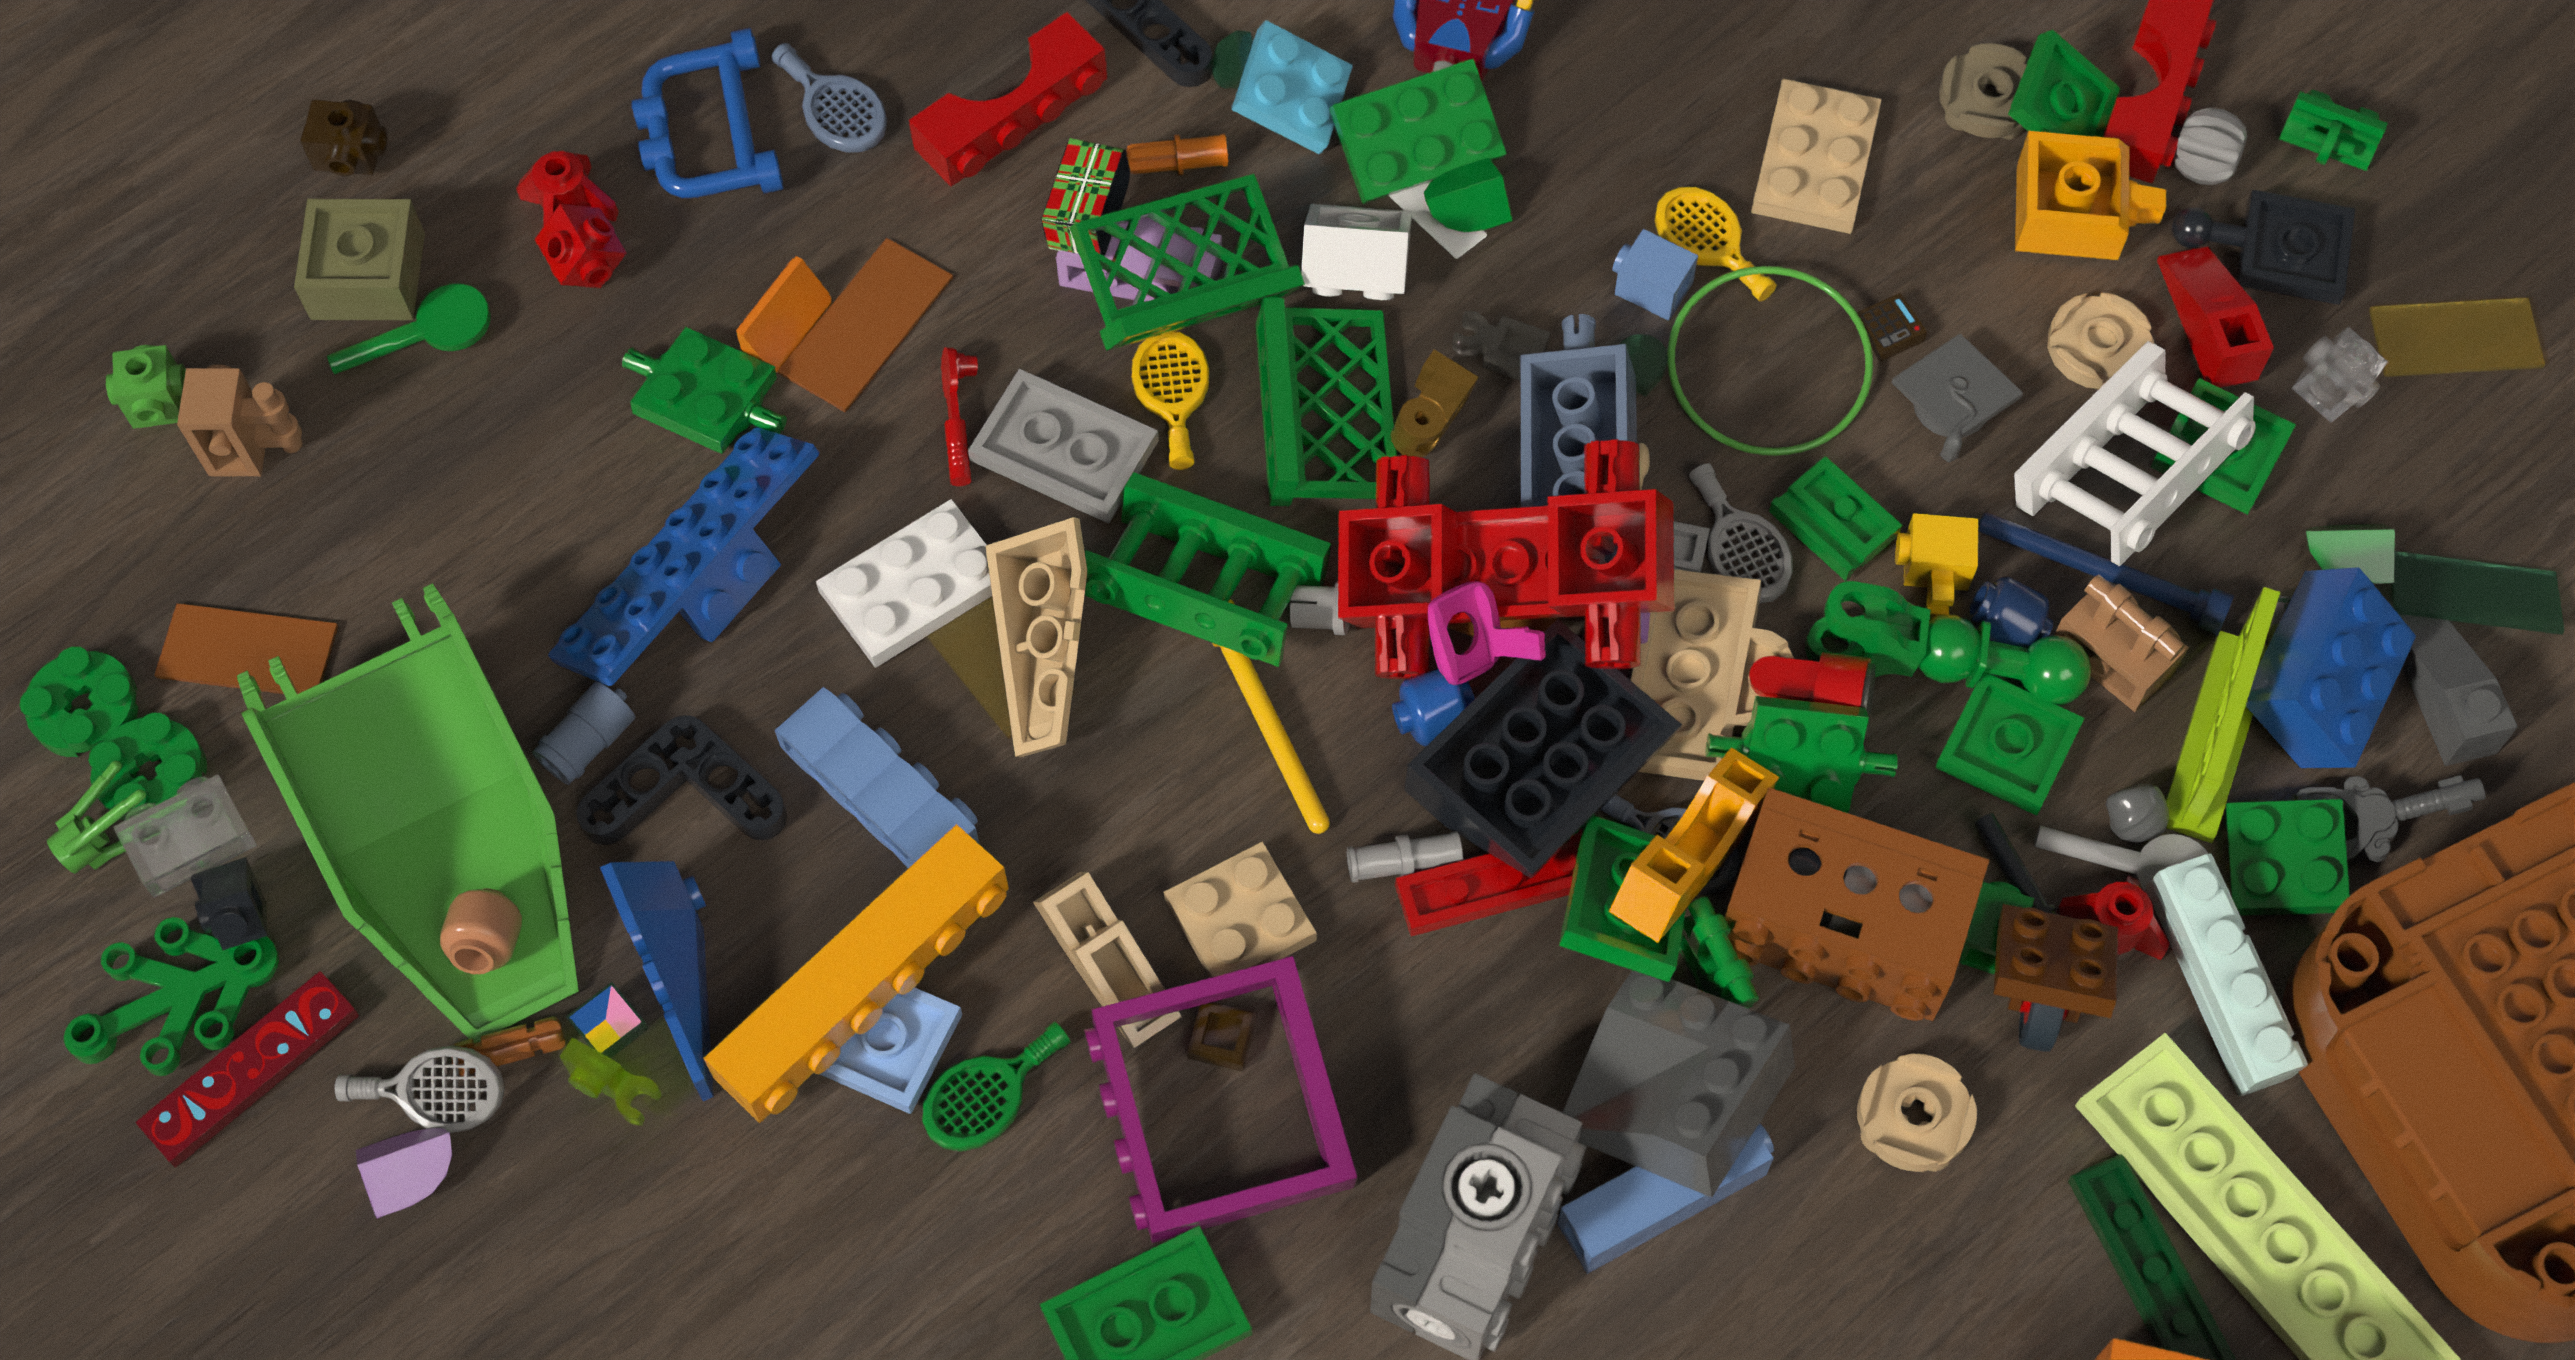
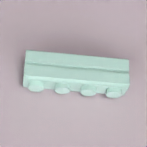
M2212 853L2159 871L2145 889L2238 1096H2244L2292 1078L2304 1069L2308 1063L2299 1043L2291 1038L2294 1032L2251 938L2242 931L2245 925Z

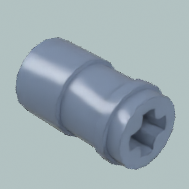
M594 682L567 711L568 715L548 736L544 735L538 741L539 745L533 750V755L553 776L561 782L570 785L575 778L579 779L584 774L586 766L603 748H608L635 720L634 713L624 702L627 695L619 688L613 692L605 685Z

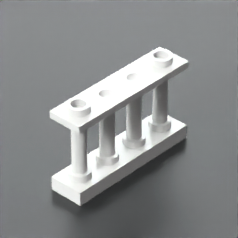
M2147 341L2014 473L2016 507L2034 516L2048 501L2058 500L2111 530V562L2121 566L2135 551L2141 552L2148 546L2155 530L2235 449L2241 450L2248 444L2256 427L2253 421L2254 397L2245 392L2226 412L2169 383L2165 374V350ZM2158 400L2209 429L2193 445H2190L2135 414L2147 402ZM2125 433L2176 462L2157 479L2102 447L2114 435ZM2091 466L2143 496L2126 513H2123L2068 481L2081 468L2086 469Z

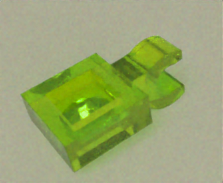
M573 1037L559 1056L570 1073L568 1078L570 1084L592 1098L597 1099L602 1092L615 1099L616 1106L621 1115L631 1124L642 1125L645 1121L642 1113L636 1108L631 1107V1101L635 1096L647 1094L656 1100H659L662 1096L657 1085L651 1079L635 1076L625 1071L620 1063Z

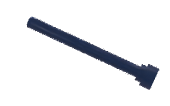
M1988 512L1982 515L1978 524V531L1980 533L2092 576L2099 574L2110 583L2121 584L2126 589L2191 613L2189 619L2199 622L2197 628L2215 635L2219 634L2234 598L2233 594L2217 588H2213L2212 592L2201 588L2200 592L2197 593L2124 564L2118 566L2111 562V559Z

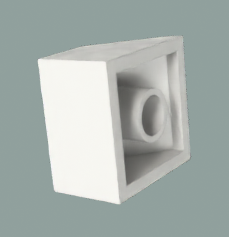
M1311 204L1304 225L1301 270L1305 283L1303 286L1312 287V293L1323 296L1342 295L1343 289L1363 291L1364 297L1375 300L1393 299L1394 293L1404 294L1412 211Z

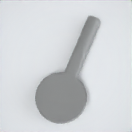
M2041 825L2038 827L2034 841V847L2133 873L2134 877L2139 880V887L2145 893H2147L2145 887L2159 871L2209 854L2195 840L2177 834L2159 836L2147 843L2141 852Z

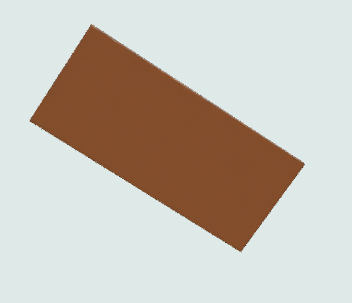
M886 238L781 366L778 374L846 413L951 282L953 275Z

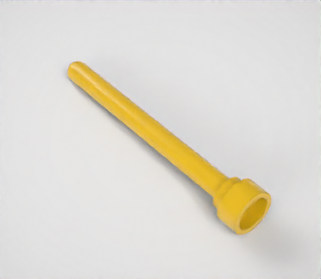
M1212 643L1213 646L1221 648L1309 829L1316 834L1326 832L1330 825L1329 818L1250 658L1242 653Z

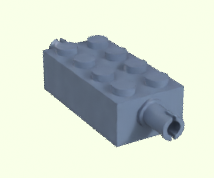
M1579 314V329L1575 328L1574 315L1564 318L1562 321L1564 335L1563 351L1521 355V508L1548 506V496L1585 494L1584 445L1587 443L1613 439L1637 443L1636 375L1626 344L1595 347L1596 321L1589 315ZM1615 545L1613 554L1605 555V562L1609 563L1613 560V557L1617 554L1618 546Z

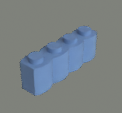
M823 687L775 729L779 745L787 755L808 775L818 781L843 808L854 815L907 868H910L956 824L979 843L976 827L974 826L978 820L971 809L956 797L950 802L938 793L936 789L939 787V783L932 773L919 762L911 766L900 758L898 754L901 753V748L894 738L881 727L873 731L860 721L864 717L862 711L846 694L841 693L836 697Z

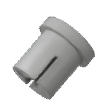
M1338 581L1335 586L1298 585L1291 597V602L1295 603H1290L1292 628L1333 630L1334 635L1346 636L1350 623L1338 619Z

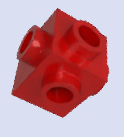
M560 204L534 239L560 285L601 288L610 279L615 268L627 254L616 236L612 224L606 219L600 208Z

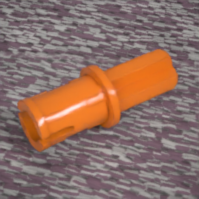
M1175 134L1174 140L1137 143L1127 146L1130 173L1132 174L1177 170L1178 175H1183V170L1215 166L1228 167L1225 134L1180 139V135Z

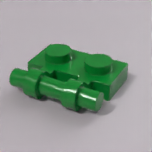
M1708 897L1697 899L1687 907L1691 915L1684 918L1679 951L1699 990L1750 1009L1759 1000V996L1750 981L1754 974L1747 960L1739 959L1727 936L1731 929L1723 914L1715 913Z

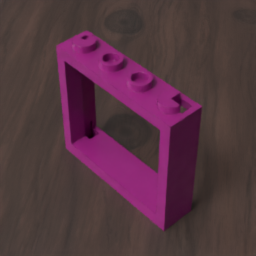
M1293 956L1092 1009L1094 1027L1084 1030L1092 1063L1103 1060L1108 1082L1099 1084L1104 1110L1107 1118L1118 1116L1123 1138L1113 1140L1122 1174L1133 1172L1139 1194L1129 1196L1132 1214L1137 1230L1148 1228L1152 1243L1177 1237L1197 1226H1200L1201 1230L1354 1188L1357 1180L1356 1171ZM1272 986L1324 1169L1165 1212L1115 1028Z

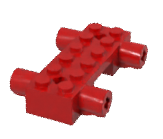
M1613 439L1591 441V443L1584 445L1585 494L1548 496V506L1455 512L1443 504L1430 505L1429 459L1408 455L1386 456L1376 461V508L1339 511L1338 619L1359 628H1375V675L1387 679H1407L1429 672L1430 631L1428 627V605L1437 596L1470 581L1485 583L1491 589L1496 601L1500 621L1585 616L1586 666L1599 669H1625L1640 666L1641 613L1674 611V505L1672 500L1657 489L1640 490L1639 444L1632 441ZM1615 545L1618 546L1617 554L1613 557V560L1609 563L1605 562V555L1613 554ZM1404 567L1402 571L1397 575V568ZM1458 612L1450 619L1448 624L1469 623L1472 621L1466 613Z

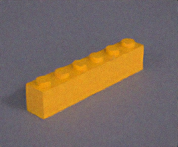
M956 824L704 1057L713 1079L759 1123L770 1113L776 1115L785 1110L793 1102L798 1093L797 1088L813 1073L821 1074L831 1067L840 1055V1048L855 1033L861 1035L870 1030L880 1019L883 1012L882 1008L898 993L905 995L910 992L922 979L924 969L939 954L946 956L954 951L964 939L965 930L980 916L983 918L990 916L1001 906L1006 898V891L1009 889L1004 866Z

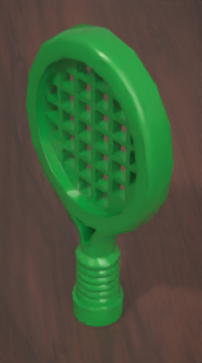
M1054 1021L1045 1028L1046 1031L1024 1048L1023 1053L1014 1058H998L983 1055L964 1059L945 1070L931 1085L923 1102L922 1122L930 1140L943 1149L963 1152L981 1148L999 1138L1015 1121L1023 1101V1084L1027 1072L1034 1065L1039 1066L1040 1063L1044 1062L1057 1050H1062L1071 1043L1065 1031ZM982 1072L985 1077L978 1081L975 1076ZM968 1073L969 1076L963 1080L961 1076ZM998 1073L1001 1078L994 1082L991 1077ZM958 1079L960 1083L953 1087L952 1081ZM973 1079L976 1084L969 1088L966 1083ZM989 1080L992 1086L986 1090L982 1084ZM1005 1081L1008 1087L1002 1091L999 1085ZM949 1086L951 1090L944 1094L943 1091ZM964 1086L967 1091L960 1095L957 1090ZM980 1087L983 1093L977 1097L973 1092ZM996 1088L999 1094L993 1098L989 1093ZM955 1093L958 1099L952 1103L948 1097ZM971 1094L974 1100L968 1104L964 1099ZM987 1096L990 1101L984 1105L980 1100ZM1003 1097L1007 1102L1000 1107L996 1101ZM946 1101L949 1106L942 1110L939 1105ZM962 1102L965 1107L958 1111L955 1106ZM978 1103L981 1108L974 1112L971 1107ZM994 1104L997 1110L991 1114L987 1108ZM953 1109L956 1114L949 1118L946 1113ZM969 1110L972 1116L966 1120L962 1114ZM985 1111L988 1117L982 1121L979 1115ZM1001 1112L1002 1117L997 1121L995 1116ZM944 1116L947 1121L940 1125L937 1120ZM960 1117L963 1123L957 1127L953 1121ZM976 1118L979 1124L973 1128L969 1123ZM992 1119L995 1124L988 1128L985 1124ZM951 1125L954 1130L947 1134L944 1129ZM967 1126L970 1131L963 1135L960 1130ZM983 1127L985 1131L978 1134L976 1131Z

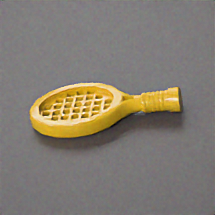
M1678 187L1666 192L1659 200L1655 216V225L1659 237L1698 255L1697 265L1722 266L1733 271L1755 267L1750 261H1746L1741 254V226L1737 215L1724 200L1712 192L1697 187ZM1683 202L1685 205L1681 207L1678 203ZM1695 202L1699 205L1696 208L1692 205ZM1675 207L1677 210L1673 212L1671 208ZM1689 208L1691 212L1687 213L1685 209ZM1702 208L1706 211L1703 215L1699 212ZM1680 213L1684 216L1681 219L1677 216ZM1696 214L1699 218L1694 220L1691 216ZM1709 215L1713 218L1710 221L1706 218ZM1674 219L1676 223L1672 224L1670 220ZM1687 219L1691 222L1688 226L1684 223ZM1703 221L1705 225L1701 226L1699 222ZM1715 222L1720 224L1717 228L1713 225ZM1681 225L1683 229L1679 231L1676 227ZM1694 226L1698 229L1695 232L1691 229ZM1709 227L1712 231L1708 233L1705 229ZM1723 228L1727 231L1724 234L1720 232V230ZM1688 232L1690 236L1686 237L1684 233ZM1702 233L1705 236L1700 238L1698 234ZM1717 234L1719 238L1715 239L1712 236ZM1694 238L1697 242L1693 244L1690 240ZM1708 239L1712 242L1709 245L1705 243ZM1723 240L1726 244L1722 246L1719 242ZM1702 245L1704 249L1700 251L1697 247ZM1716 246L1718 250L1714 251L1712 247ZM1764 274L1739 277V280L1752 291V295L1760 302L1766 300L1777 287V283L1769 276H1764Z
M1173 331L1146 339L1139 345L1132 359L1131 377L1136 396L1144 407L1168 423L1170 429L1168 431L1170 467L1176 470H1183L1194 465V455L1190 449L1188 429L1185 428V423L1190 414L1203 403L1209 389V366L1204 351L1194 339L1181 332ZM1168 346L1176 347V349L1169 350ZM1166 347V350L1158 351L1159 348ZM1187 353L1188 357L1180 358V354ZM1177 354V358L1170 359L1169 355ZM1167 355V359L1159 360V356ZM1156 356L1157 360L1149 361V357ZM1191 361H1196L1198 365H1191ZM1181 362H1188L1189 366H1181ZM1178 363V367H1171V364ZM1168 364V368H1160V365ZM1157 365L1158 369L1150 370V366ZM1147 366V370L1141 371L1142 367ZM1192 370H1200V373L1197 374L1192 372ZM1182 371H1190V374L1182 375ZM1172 372H1179V376H1172ZM1161 373H1169V377H1162ZM1159 374V378H1151V375ZM1148 375L1149 379L1141 380L1140 376ZM1200 378L1199 382L1194 383L1193 379ZM1191 379V383H1183V380ZM1180 380L1181 384L1173 385V381ZM1162 382H1170V385L1163 386ZM1152 383H1160V387H1152ZM1143 384H1149L1150 388H1145ZM1192 388V392L1185 393L1184 389ZM1171 390L1172 394L1164 395V391ZM1174 390H1182V393L1174 394ZM1160 391H1161V395H1159V396H1154V395H1153V392H1160ZM1183 398V401L1175 403V399ZM1172 399L1173 403H1166L1165 400Z

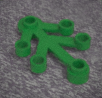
M177 917L163 920L155 930V941L162 950L172 956H179L187 952L216 963L197 972H192L141 957L127 943L118 942L111 944L102 953L101 965L113 979L117 981L134 979L161 987V989L102 1017L97 1014L88 1013L74 1018L64 1033L65 1046L74 1057L83 1063H100L107 1059L115 1050L118 1035L170 1011L159 1036L148 1040L141 1048L140 1060L156 1076L171 1074L180 1063L181 1056L179 1050L205 994L222 986L224 988L215 1010L207 1012L198 1018L194 1026V1033L196 1038L210 1050H220L231 1043L234 1037L233 1024L249 989L264 985L276 972L279 963V954L276 946L265 936L222 950L218 939L192 931L184 920ZM183 930L182 937L177 942L166 943L167 937L171 932ZM256 951V957L250 964H239L240 959L245 954ZM121 955H129V961L124 967L113 969L116 958ZM216 1023L223 1024V1029L218 1036L206 1038V1032L210 1026ZM90 1027L95 1028L94 1034L89 1040L78 1042V1038L86 1029ZM161 1049L169 1050L165 1061L160 1064H152V1058L156 1052Z

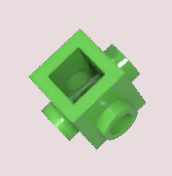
M141 345L132 350L113 352V373L106 375L108 398L112 405L120 407L133 429L177 423L186 368L183 364L176 363L166 345Z

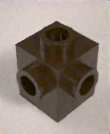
M312 99L300 142L313 170L327 171L340 176H351L353 174L373 175L378 156H383L386 151L387 131L384 126L380 125L371 104H363L355 100L337 102Z

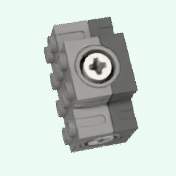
M1474 1073L1459 1106L1456 1108L1451 1105L1400 1209L1398 1230L1372 1281L1370 1313L1411 1333L1416 1330V1335L1468 1360H1479L1485 1348L1495 1352L1509 1323L1508 1315L1513 1303L1507 1300L1510 1295L1518 1299L1521 1298L1534 1269L1532 1264L1538 1251L1536 1247L1537 1245L1542 1247L1546 1245L1558 1218L1556 1213L1562 1201L1560 1196L1562 1193L1567 1196L1569 1195L1582 1167L1580 1162L1587 1147L1578 1142L1582 1122L1520 1094L1517 1097V1092Z

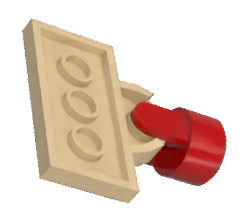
M1674 569V611L1650 612L1648 642L1641 644V665L1633 667L1631 681L1678 720L1682 727L1638 772L1705 781L1708 774L1722 759L1706 757L1705 748L1706 742H1708V734L1712 733L1713 735L1734 737L1735 734H1742L1751 720L1755 696L1866 708L1870 720L1875 683V664H1871V659L1867 657L1822 652L1819 662L1794 659L1788 647V641L1773 631L1755 628L1762 591L1761 580Z

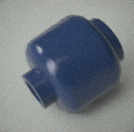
M2007 576L1996 580L1994 583L1985 582L1976 592L1967 613V619L1972 621L1977 630L1983 621L1991 623L1989 641L2028 648L2035 641L2049 636L2053 627V620L2047 617L2049 612L2047 597Z

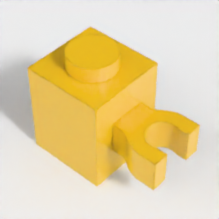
M1913 513L1907 533H1898L1895 564L1904 565V586L1927 587L1926 608L1931 609L1930 618L1938 615H1949V606H1953L1954 590H1969L1978 567L1977 518Z

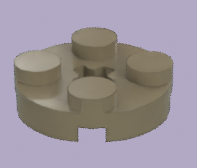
M1985 43L1970 47L1969 53L1961 55L1958 59H1956L1957 55L1952 58L1944 70L1939 89L1940 103L1945 110L1944 117L1947 125L1952 129L1964 130L1984 138L2011 140L2018 138L2023 133L2024 128L2010 117L2008 112L2025 71L2027 57L2011 47ZM1987 84H1992L1996 86V93L2002 96L1989 97L1981 91L1985 90Z

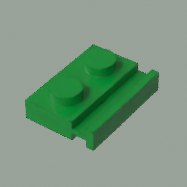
M1826 456L1790 485L1787 492L1780 498L1776 497L1771 501L1769 512L1844 581L1851 578L1854 571L1860 566L1866 565L1896 539L1903 526Z

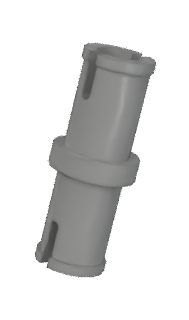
M1458 831L1416 839H1409L1408 834L1395 836V842L1355 848L1353 846L1347 847V863L1352 883L1358 882V880L1398 874L1405 876L1414 872L1463 861Z

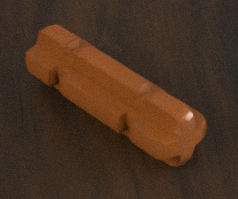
M552 1016L534 1021L535 1027L527 1028L526 1024L482 1035L481 1041L474 1043L473 1038L454 1043L453 1045L474 1049L490 1058L494 1065L498 1067L534 1057L535 1051L542 1049L543 1054L562 1049L565 1046V1034L560 1020ZM458 1058V1064H464V1059ZM458 1068V1075L464 1076V1068ZM469 1068V1074L475 1073V1068Z

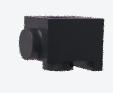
M247 857L191 875V882L199 897V900L195 901L199 922L205 933L212 932L214 937L218 939L222 950L267 936L266 901Z

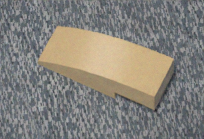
M1089 872L1077 873L1033 902L1066 955L1102 1007L1165 990L1123 920L1116 918ZM1177 1011L1117 1028L1129 1044L1135 1048L1182 1016Z

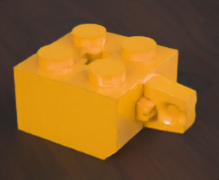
M2028 131L2017 164L2015 251L2118 260L2128 237L2129 227L2136 226V223H2160L2166 209V189L2139 185L2138 182L2129 180V147L2120 139Z

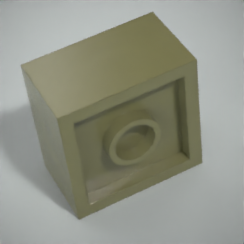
M307 199L294 288L310 320H414L425 231L411 199Z

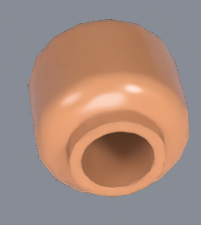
M484 888L466 891L459 894L450 904L440 934V946L451 963L457 969L466 973L485 974L504 967L513 955L521 931L522 915L518 907L498 890Z

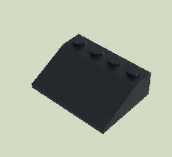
M1558 619L1544 631L1546 657L1542 660L1517 658L1407 765L1404 789L1444 826L1452 831H1458L1460 836L1531 879L1682 727L1678 720L1619 670L1586 666L1585 642Z

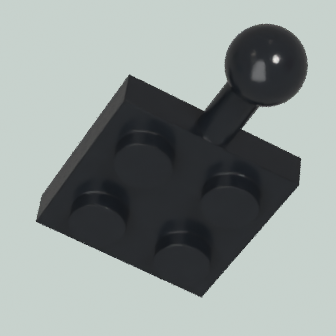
M2252 189L2247 200L2244 227L2213 221L2212 217L2204 209L2189 207L2183 209L2175 216L2172 222V234L2180 245L2187 248H2198L2208 241L2241 247L2236 281L2242 287L2340 305L2346 290L2355 208Z

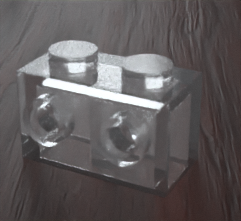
M219 775L210 779L199 777L190 780L177 790L176 796L158 805L147 803L138 806L126 814L124 822L113 827L143 885L154 898L191 880L192 874L217 867L258 846Z

